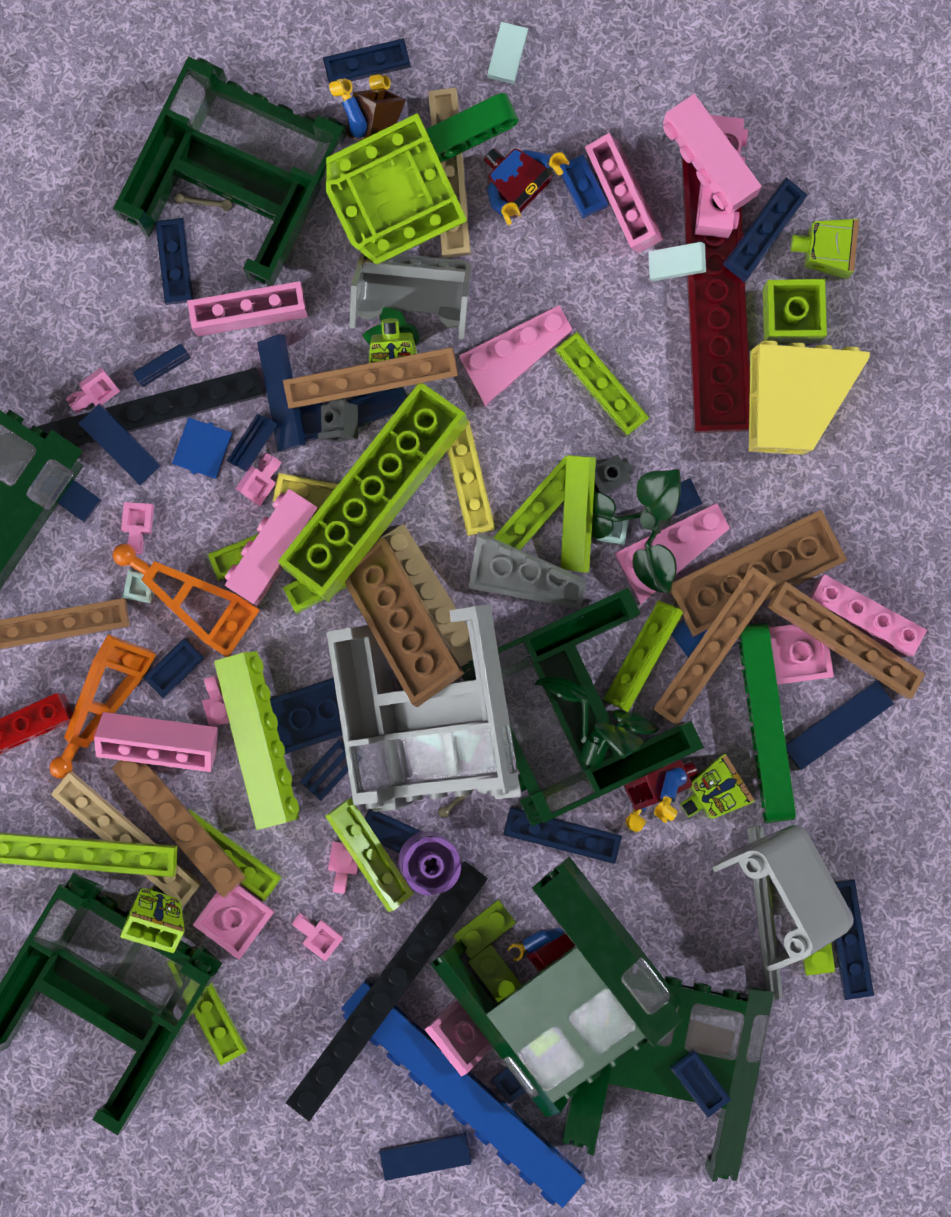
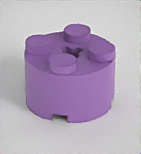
M420 831L410 837L400 850L398 859L400 872L409 886L420 894L428 896L448 891L455 885L460 876L461 863L456 848L441 834ZM433 859L435 862L434 866L428 865L426 867L424 862Z

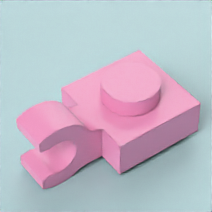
M100 367L78 383L82 391L70 394L66 400L72 410L78 414L92 402L95 406L99 403L103 405L118 394L120 390L103 368Z
M265 452L259 460L258 469L250 466L235 489L255 504L261 506L276 484L270 478L280 467L281 461Z
M124 502L121 531L129 533L127 544L134 548L136 554H143V534H152L154 505Z
M218 676L205 678L204 683L210 698L202 700L209 726L216 727L229 723Z
M333 841L328 870L336 871L333 892L344 894L346 893L348 874L357 875L358 865L342 842Z
M299 913L292 923L294 927L307 936L302 944L324 961L329 958L344 938L322 919L315 926L308 918Z

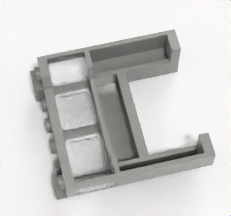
M491 604L449 611L451 623L467 621L476 679L451 683L419 707L412 705L404 690L393 691L389 662L368 625L327 632L354 805L366 804V809H372L373 812L396 810L410 806L411 801L422 800L423 795L430 794V799L447 797V792H454L455 797L473 794V789H478L480 794L490 793L491 796H495V799L521 797Z

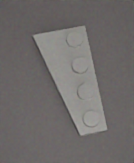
M478 532L468 588L581 609L586 587L585 578Z

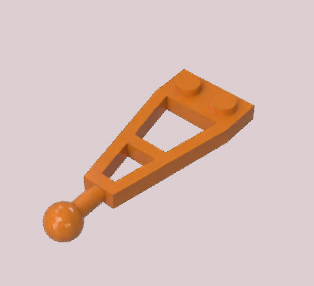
M119 544L113 550L112 556L116 564L120 566L130 565L142 573L144 576L141 580L204 643L226 657L231 656L261 611L238 595L156 561L149 565L136 556L134 548L129 544ZM158 572L185 582L174 599L154 581ZM194 586L231 601L210 634L181 608V605Z
M109 634L107 635L93 659L64 738L69 743L62 755L55 757L50 762L49 770L52 776L64 779L69 772H72V759L80 746L87 748L94 740L103 712L115 714L143 679L156 656L151 649ZM105 667L128 674L105 704L93 700ZM88 711L96 713L95 717L80 734Z

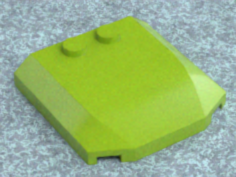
M418 113L326 158V192L351 245L376 265L467 222L466 216Z

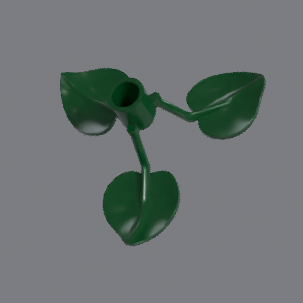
M680 470L651 471L640 477L636 493L640 503L647 507L638 513L614 516L616 510L614 500L604 493L594 492L591 537L601 539L609 536L614 529L613 521L620 522L640 518L641 525L648 530H652V534L645 543L646 549H639L633 554L634 572L638 579L648 588L661 593L671 592L677 571L676 559L667 547L660 544L652 546V542L661 533L660 527L669 523L672 515L677 510L681 494Z
M545 677L537 680L534 686L541 685L564 700L581 702L583 708L582 736L580 741L585 744L579 759L586 765L601 767L610 745L624 759L631 752L642 747L643 740L633 732L653 734L659 729L658 726L635 712L616 709L612 714L613 718L619 721L615 727L597 722L594 725L596 732H592L588 736V699L586 698L588 692L582 686L561 677Z

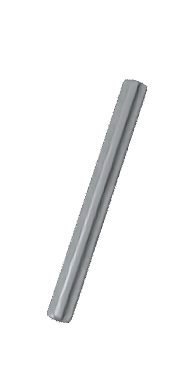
M763 826L748 827L749 844L765 837ZM768 875L761 879H753L765 990L774 992L773 1000H779L783 997L780 968L772 972H768L766 968L778 956L770 878Z

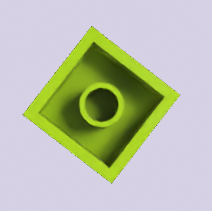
M825 279L767 280L762 288L764 341H776L778 344L821 343L827 336Z

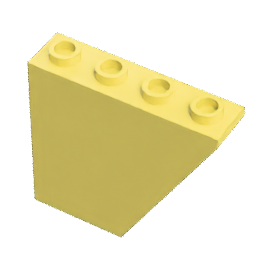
M776 341L760 342L759 345L751 350L749 452L804 455L812 451L870 358V352L860 351L859 347H844L842 350L832 349L831 345H817L815 348L805 347L804 343H789L788 346H781Z

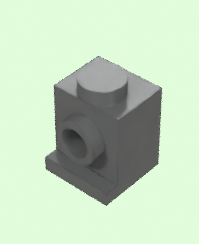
M345 398L331 400L328 405H322V433H318V439L332 442L359 439L358 405L347 403Z
M617 454L596 465L594 483L596 492L607 495L628 484L631 481L630 474L633 473L626 458L621 460ZM608 469H615L617 476L610 478L607 475Z

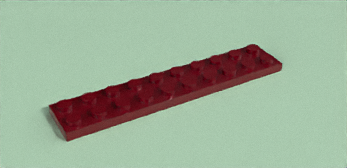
M681 156L685 245L698 242L704 243L706 272L687 275L694 433L749 431L750 407L745 282L723 265V262L743 236L742 209L740 207L735 211L739 212L738 227L732 230L729 238L695 234L700 180L697 177V170L691 162L687 163ZM713 201V205H714L717 209H720V208L718 207V205L716 204V202Z

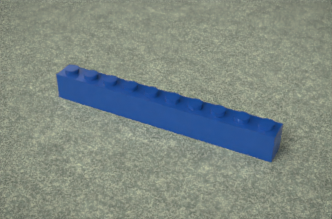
M365 979L341 1007V1010L345 1012L342 1015L345 1020L348 1019L373 985L369 980ZM395 1005L369 1041L376 1047L379 1044L388 1051L386 1056L395 1065L400 1066L403 1064L410 1071L408 1075L416 1084L422 1086L424 1083L432 1090L430 1095L437 1103L442 1106L446 1103L454 1110L452 1115L464 1126L467 1123L476 1130L474 1135L486 1146L489 1143L498 1150L497 1156L507 1165L513 1163L520 1170L518 1174L529 1185L535 1183L542 1189L540 1194L551 1205L557 1203L560 1207L564 1208L586 1182L585 1174L470 1071L460 1076L429 1034L398 1006Z

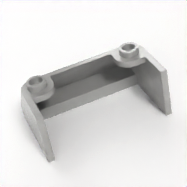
M361 253L358 257L351 284L349 328H355L358 316L368 320L374 319L382 313L383 307H388L396 310L439 314V321L444 323L446 327H459L458 339H464L471 264L458 259L399 254L376 265Z
M790 825L728 853L712 867L714 872H717L738 862L743 872L750 878L761 879L769 875L792 916L797 928L791 930L785 936V949L766 967L768 972L809 957L846 934L853 925V915L809 834L801 826Z

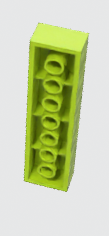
M417 384L278 560L281 567L329 603L468 425L466 413L425 384Z

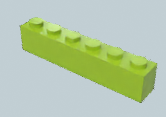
M243 652L214 661L256 830L300 819L298 814L299 804L294 797L291 786L292 776L287 769L284 758L285 748L278 735V721L272 711L270 703L271 693L265 683L263 675L264 666L258 652Z

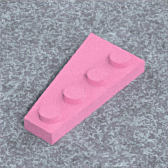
M560 305L459 355V359L484 407L572 332V328Z
M716 503L661 530V533L653 540L652 546L660 544L671 550L676 559L677 574L728 531L730 527ZM649 537L615 553L639 604L656 592L638 579L632 563L633 554L639 549H646L645 543Z

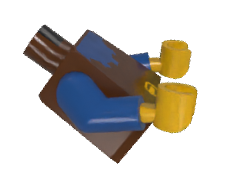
M377 74L370 76L369 85L372 90L354 92L352 97L350 93L353 86L350 80L343 78L329 84L331 94L335 97L342 96L344 100L342 105L348 116L346 133L348 137L358 142L398 122L406 99L388 91L391 81L385 75Z

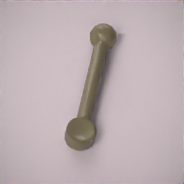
M177 193L174 197L175 202L178 204L189 202L221 207L224 211H230L233 207L232 202L228 199L220 202L187 197L182 193Z
M468 795L458 796L446 807H441L438 810L439 816L441 818L448 817L449 811Z

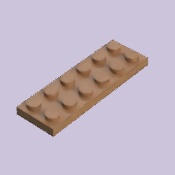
M821 509L673 582L670 593L677 607L683 611L682 617L693 637L710 628L752 566L776 582L764 601L774 596L780 583L786 581L795 587L847 561V558Z
M381 538L347 578L345 584L410 702L415 707H419L462 676L464 671L389 542Z

